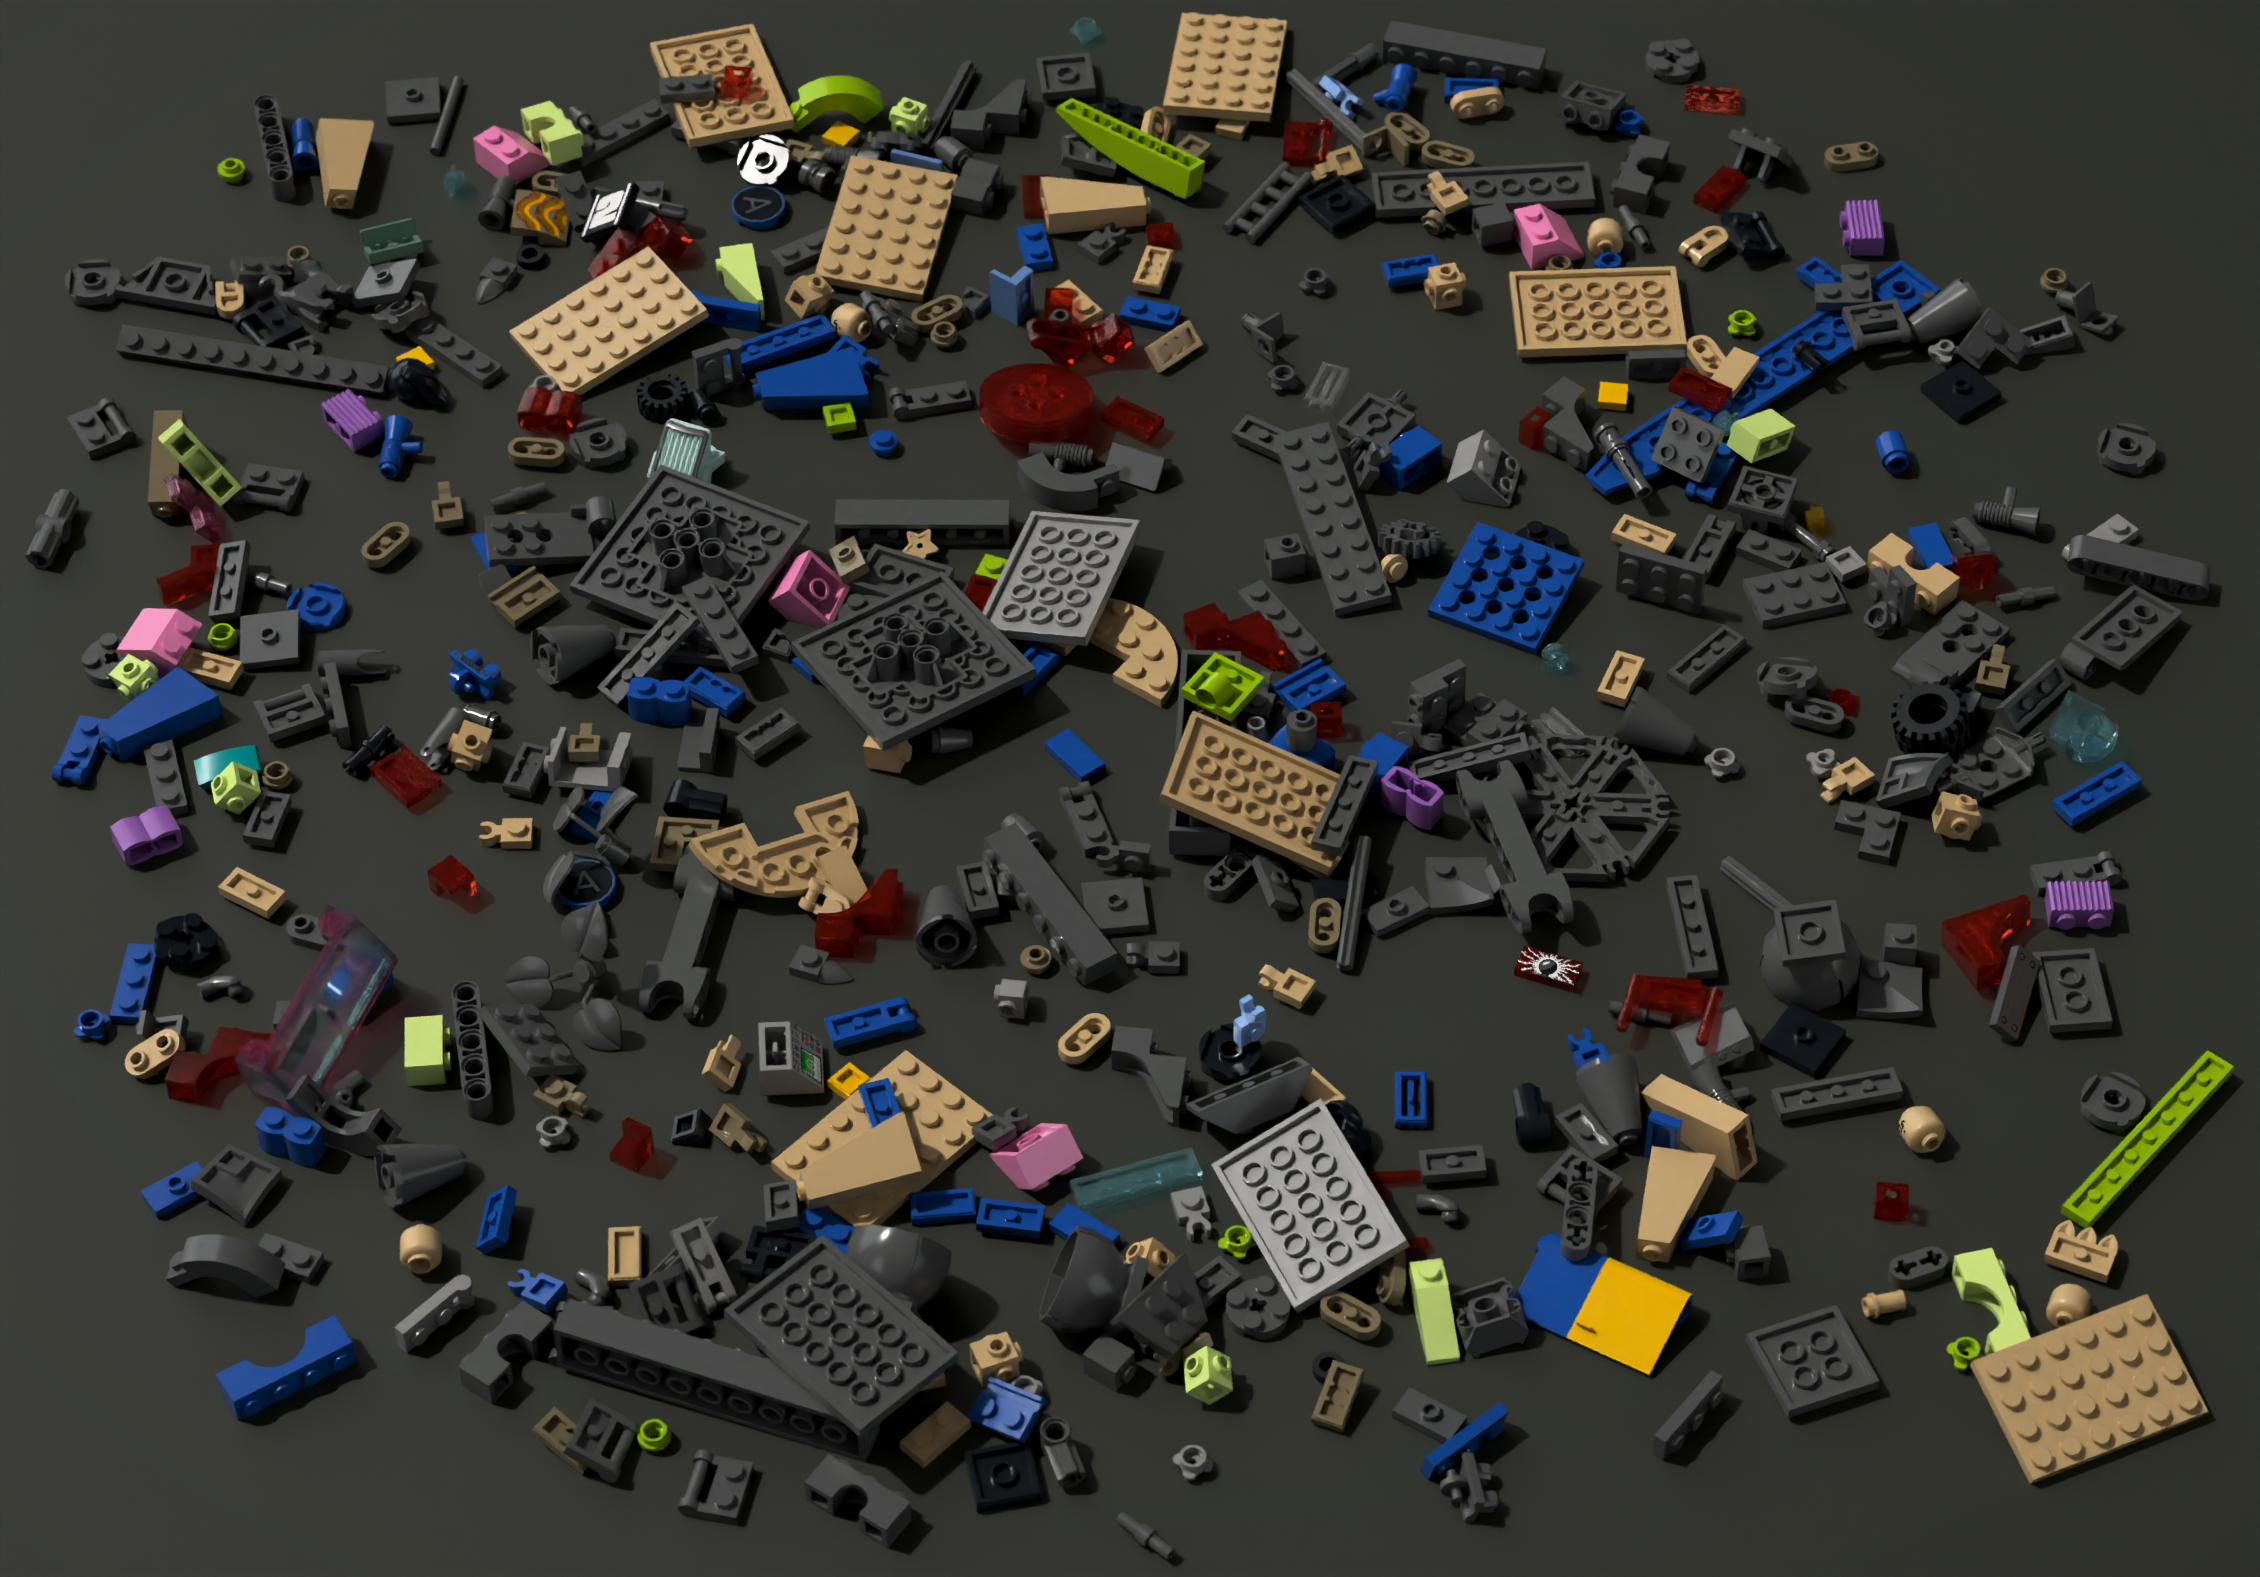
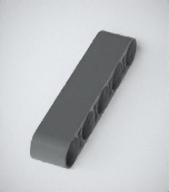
M264 94L254 100V110L271 195L276 201L286 202L296 195L289 152L278 100L273 95Z
M2077 535L2070 540L2067 566L2069 570L2076 574L2127 586L2134 584L2144 590L2190 601H2202L2208 597L2211 569L2204 563L2087 535Z
M461 981L454 985L451 995L462 1092L467 1115L472 1119L482 1120L488 1118L494 1111L485 1025L479 1016L482 1010V1002L478 985L472 981Z

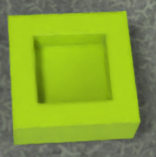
M851 402L823 406V416L828 434L856 430V420Z
M985 554L975 572V581L995 587L1007 559Z

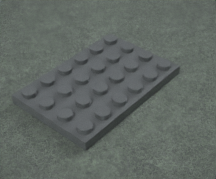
M823 1235L724 1310V1318L860 1438L959 1360V1352Z

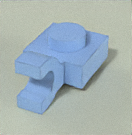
M1324 75L1319 83L1327 90L1325 95L1335 103L1341 101V110L1351 119L1355 116L1351 111L1352 104L1356 103L1360 106L1364 104L1361 98L1356 97L1341 82Z
M1250 994L1239 1000L1241 1016L1234 1020V1041L1241 1048L1250 1042L1259 1040L1266 1033L1265 1009L1259 1005L1255 1007L1253 997Z

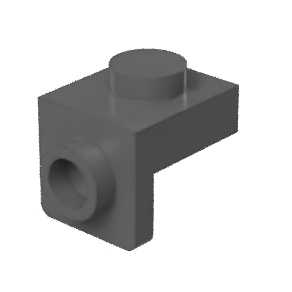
M141 1010L139 1022L136 1025V1035L143 1042L161 1030L171 1029L180 1034L186 1041L189 1020L184 1014L155 1018L149 1010ZM168 1041L164 1042L163 1048L167 1045Z

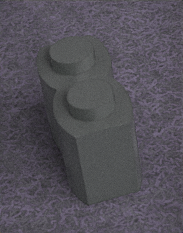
M968 158L961 175L953 187L951 208L978 215H984L987 208L991 209L994 203L995 192L1000 190L1003 184L1004 175L1000 174V165Z

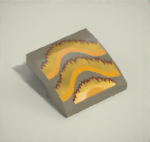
M517 189L510 226L511 235L538 236L539 244L566 246L570 219L562 200L540 192Z

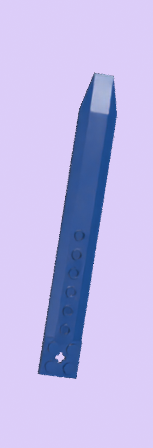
M1902 260L1871 278L1873 302L1897 299L1905 319L1920 309L1922 293L1931 290L1937 293L1941 291L1938 286ZM1820 311L1755 352L1754 355L1759 356V364L1734 398L1708 389L1707 383L1622 437V440L1628 442L1630 446L1629 453L1645 479L1649 480L1657 477L1669 469L1652 461L1651 457L1672 407H1678L1725 429L1727 432L1735 421L1755 414L1815 375L1814 371L1806 364L1794 358L1795 355L1792 353V350L1801 340L1811 342L1812 348L1829 361L1828 366L1854 350L1852 338L1842 318V311ZM1885 329L1864 332L1863 335L1880 333ZM1605 455L1592 467L1585 477L1587 482L1604 495L1630 487L1615 462L1608 460ZM1628 467V470L1633 476V478H1636L1631 469Z

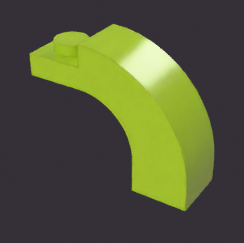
M836 75L811 81L798 89L800 99L789 107L794 118V128L790 129L797 133L818 116L831 111L847 112L865 124L884 110L881 92L867 81L852 76Z

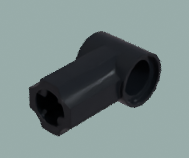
M678 779L670 787L663 810L669 817L687 818L689 815L721 820L724 819L726 814L728 796L727 794L697 789L690 781Z
M1532 1083L1520 1084L1519 1087L1512 1091L1516 1113L1515 1130L1518 1145L1551 1142L1550 1118L1548 1113L1545 1114L1540 1088Z

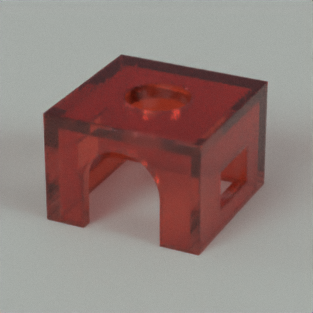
M726 65L724 69L725 81L724 78H721L720 81L721 97L748 99L753 84L752 68ZM734 71H744V75H734ZM739 87V91H734L732 88Z
M1537 406L1519 421L1518 442L1533 451L1542 444L1543 426L1553 418V415ZM1535 414L1539 416L1535 422L1529 420Z
M1341 701L1311 703V712L1317 718L1316 738L1342 737ZM1327 710L1331 714L1321 715V712ZM1332 728V733L1320 732V729Z
M1876 1182L1873 1200V1219L1906 1222L1909 1205V1184ZM1893 1191L1896 1192L1897 1195L1887 1196L1885 1193Z

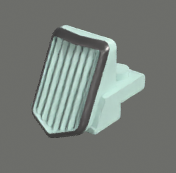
M671 418L664 425L647 477L651 478L658 467L664 465L711 483L712 472L725 461V452L716 450L714 446H711L712 433L709 429Z

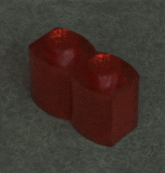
M539 387L526 388L517 411L519 427L528 431L548 430L557 435L573 434L583 409L581 396L565 390L552 392Z

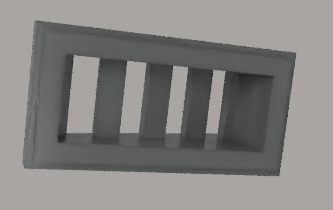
M2065 315L2019 330L2033 341V344L2024 356L2067 350L2075 347L2074 336ZM2039 337L2040 341L2035 342L2034 338Z

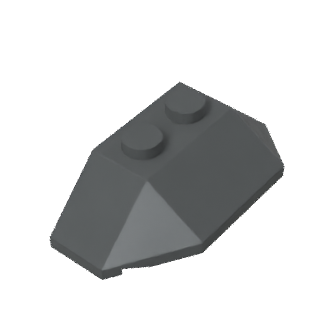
M1296 1057L1286 1063L1269 1068L1189 1102L1186 1106L1190 1112L1210 1123L1235 1134H1247L1252 1132L1255 1126L1265 1122L1278 1121L1283 1118V1114L1293 1111L1313 1069L1310 1063L1300 1057Z

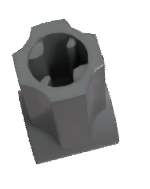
M1060 1417L1046 1419L1040 1428L1041 1451L1049 1461L1058 1486L1066 1488L1076 1486L1086 1478V1472L1071 1438L1070 1425ZM1051 1437H1060L1061 1439H1059V1440H1052V1439H1050V1438H1051Z

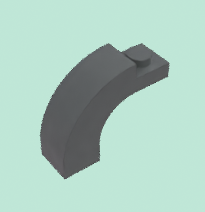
M1043 452L1016 461L1017 482L1024 492L1035 502L1054 510L1068 512L1092 510L1098 508V498L1119 491V470L1115 464L1085 474L1072 475L1056 470L1049 463Z
M308 1074L299 1078L285 1099L302 1117L311 1119L322 1127L325 1143L356 1155L374 1156L376 1153H380L381 1151L377 1149V1146L393 1144L402 1130L381 1108L360 1112L343 1106L334 1100Z
M198 1235L187 1238L183 1251L177 1252L171 1258L166 1281L176 1287L197 1278L216 1277L228 1280L241 1287L254 1298H258L277 1290L286 1263L266 1249L246 1240L225 1235Z

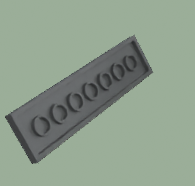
M1589 162L1372 172L1371 176L1374 203L1376 204V218L1423 216L1429 210L1441 212L1431 200V192L1427 188V184L1432 183L1428 175L1435 171L1442 175L1446 183L1455 181L1469 198L1468 206L1450 214L1473 213L1475 208L1503 202L1508 211L1541 204L1548 209L1595 207V195Z
M1324 422L1273 435L1277 454L1335 617L1392 602L1388 584L1329 423Z

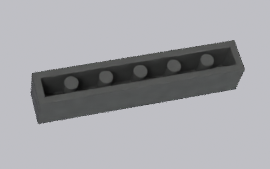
M1391 20L1383 40L1382 61L1408 64L1413 67L1478 79H1499L1500 83L1538 89L1546 67L1547 49Z
M836 499L834 521L836 545L852 536L856 538L859 545H908V531L920 534L927 529L932 530L931 542L934 545H1009L1010 500Z
M1016 822L985 837L984 851L982 852L985 864L999 874L1002 886L1014 893L1019 908L1030 915L1036 930L1047 937L1051 949L1056 955H1060L1064 959L1070 974L1073 977H1077L1086 986L1115 971L1116 950Z

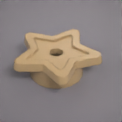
M927 529L920 534L908 531L907 538L909 544L902 552L926 559L931 554L939 552V548L931 542V529ZM918 544L923 545L921 549L917 547Z

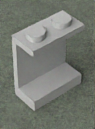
M560 727L557 737L551 740L550 755H546L544 759V773H548L549 786L568 788L580 786L583 789L611 792L622 787L632 760L631 733L619 732L613 751L600 750L599 762L579 763L569 762L567 727Z

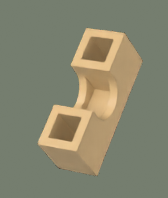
M1890 533L1869 550L1866 571L1870 572V570L1880 566L1889 576L1890 568L1900 564L1917 582L1914 603L1935 616L1957 597L1960 577L1939 563H1935L1926 570L1911 568L1914 547L1893 533Z

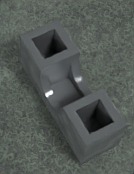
M1639 135L1635 144H1630L1627 152V161H1622L1618 173L1619 178L1614 179L1611 185L1610 195H1614L1613 207L1620 208L1623 205H1627L1630 211L1645 214L1653 196L1654 178L1661 180L1668 165L1670 142Z
M522 1300L515 1309H511L506 1313L503 1321L493 1331L488 1332L484 1336L481 1344L472 1353L467 1354L462 1359L459 1366L462 1386L493 1405L514 1383L511 1364L504 1360V1358L513 1353H523L535 1360L554 1341L553 1319Z
M828 1454L805 1481L806 1501L832 1516L844 1505L850 1503L863 1505L864 1508L859 1513L860 1533L887 1549L912 1520L910 1501L905 1495L898 1491L893 1492L881 1485L875 1477L862 1474L844 1459L839 1460Z

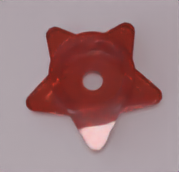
M1835 688L1829 697L1822 698L1821 700L1838 704L1842 707L1844 715L1854 717L1856 715L1854 705L1859 697L1852 695L1846 689Z

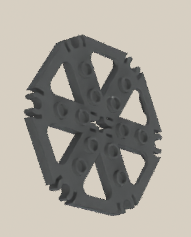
M1536 734L1535 738L1531 735L1528 738V745L1532 759L1513 764L1515 768L1522 769L1539 790H1526L1528 806L1519 809L1523 821L1539 822L1530 833V837L1547 874L1561 871L1566 881L1607 882L1608 878L1613 881L1616 877V868L1621 869L1625 875L1629 874V868L1631 867L1633 871L1636 869L1669 823L1670 813L1666 811L1669 809V795L1633 748L1629 754H1627L1628 745L1626 744L1621 749L1615 750L1613 749L1615 739L1610 738L1606 742L1607 736ZM1558 751L1585 752L1591 756L1571 780L1552 753ZM1497 768L1490 770L1482 781L1486 782L1496 779L1498 777ZM1620 772H1629L1642 786L1646 794L1604 793V791ZM1577 802V808L1573 807L1566 812V806L1571 807ZM1482 818L1475 819L1477 824L1480 826L1485 835L1491 841V838L1488 834V831L1485 827ZM1605 824L1642 825L1647 829V832L1632 851H1627L1622 848ZM1570 835H1572L1593 865L1588 869L1555 868L1551 865L1550 861Z

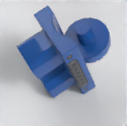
M474 648L463 654L456 649L449 653V658L453 660L452 672L448 676L451 679V691L457 695L463 694L466 691L468 693L476 691L486 700L491 699L494 696L493 686L502 679L501 669L493 662L481 669L480 666L483 665V658Z

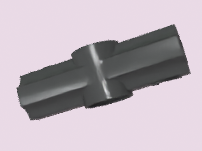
M60 489L59 492L55 493L45 515L40 514L36 519L34 527L35 536L26 553L27 562L33 564L35 568L45 569L47 566H50L61 543L66 544L70 538L71 521L80 504L78 496L74 495L70 490Z

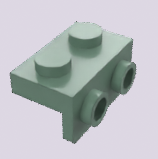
M412 218L360 231L364 254L370 265L390 263L392 259L400 257L404 260L412 259L418 256L417 253L424 252L422 241L417 235Z

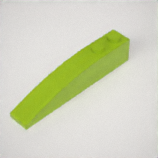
M1071 98L1056 107V113L1096 149L1120 166L1151 182L1152 185L1168 190L1175 196L1187 199L1201 189L1205 167L1204 160L1076 99Z

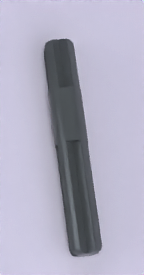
M595 187L591 197L594 199L595 196L611 190ZM637 196L636 199L638 203L658 217L685 221L689 210L684 205L644 196Z

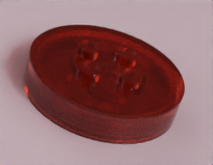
M1042 363L1013 365L992 373L983 381L980 387L979 415L981 421L992 432L1010 440L1026 443L1061 441L1082 432L1092 420L1093 390L1091 385L1081 375L1064 367Z

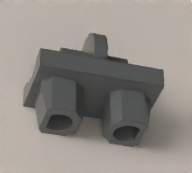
M1464 1452L1462 1454V1462L1446 1472L1447 1478L1440 1482V1490L1442 1495L1452 1497L1454 1503L1460 1504L1464 1522H1473L1479 1513H1492L1498 1505V1498L1493 1490H1482L1481 1487L1487 1486L1491 1480L1489 1464L1475 1462L1473 1452Z

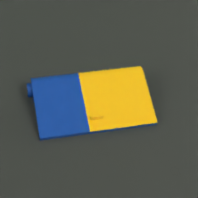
M1552 1231L1547 1236L1542 1235L1536 1245L1535 1253L1537 1255L1515 1296L1521 1304L1525 1321L1650 1377L1676 1324L1683 1323L1687 1317L1694 1295L1590 1249L1588 1256L1583 1260H1569L1560 1251L1561 1235ZM1572 1241L1573 1246H1578L1579 1243Z

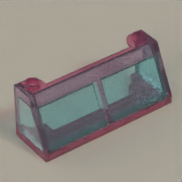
M327 905L318 921V928L321 934L329 938L268 1042L261 1039L247 1042L234 1060L254 1096L296 1113L298 1112L285 1099L299 1078L308 1074L324 1089L399 961L397 956L355 915Z

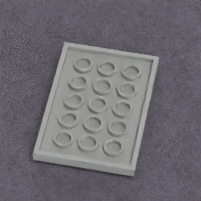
M1031 511L982 613L1007 639L1087 646L1142 529L1140 520Z
M1321 1098L1211 1164L1297 1313L1321 1300L1325 1294L1338 1290L1410 1246Z

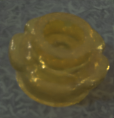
M1810 505L1809 511H1804L1805 523L1807 528H1813L1814 533H1817V530L1825 529L1826 527L1822 506L1814 507Z

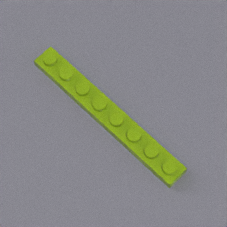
M2207 1050L2062 1205L2061 1213L2085 1229L2091 1227L2232 1075L2234 1066Z

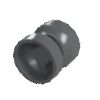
M809 159L802 165L798 181L806 187L813 186L814 190L821 194H827L834 186L836 172L827 166L821 167L819 162Z

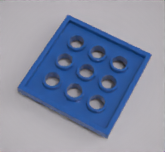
M1477 522L1428 609V616L1536 655L1584 568V559ZM1491 552L1499 555L1494 560H1488L1484 556ZM1516 562H1522L1526 567L1516 570L1511 565ZM1550 572L1553 576L1548 579H1541L1538 577V574ZM1479 574L1487 577L1482 582L1472 580L1475 575ZM1503 584H1510L1514 587L1508 592L1499 590V587ZM1529 594H1537L1541 598L1532 602L1528 601L1525 597ZM1472 597L1475 601L1470 604H1463L1460 602V599ZM1492 606L1502 609L1496 614H1490L1486 611ZM1517 616H1525L1529 619L1522 624L1513 621Z

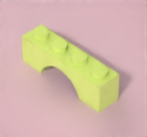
M1987 1248L1955 1255L1951 1275L1961 1299L1985 1306L1996 1316L1999 1322V1326L1988 1334L1985 1355L1987 1356L2031 1339L2028 1332L2027 1317L2023 1311H2019L2016 1304L2015 1289L2012 1285L2008 1286L2005 1279L2004 1264L2001 1259L1997 1260L1993 1249Z

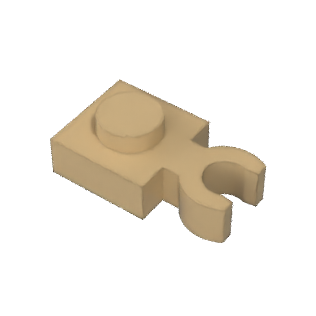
M502 818V825H496L489 821L482 822L480 825L482 834L489 833L488 835L479 836L481 846L490 847L496 843H501V849H532L533 818Z

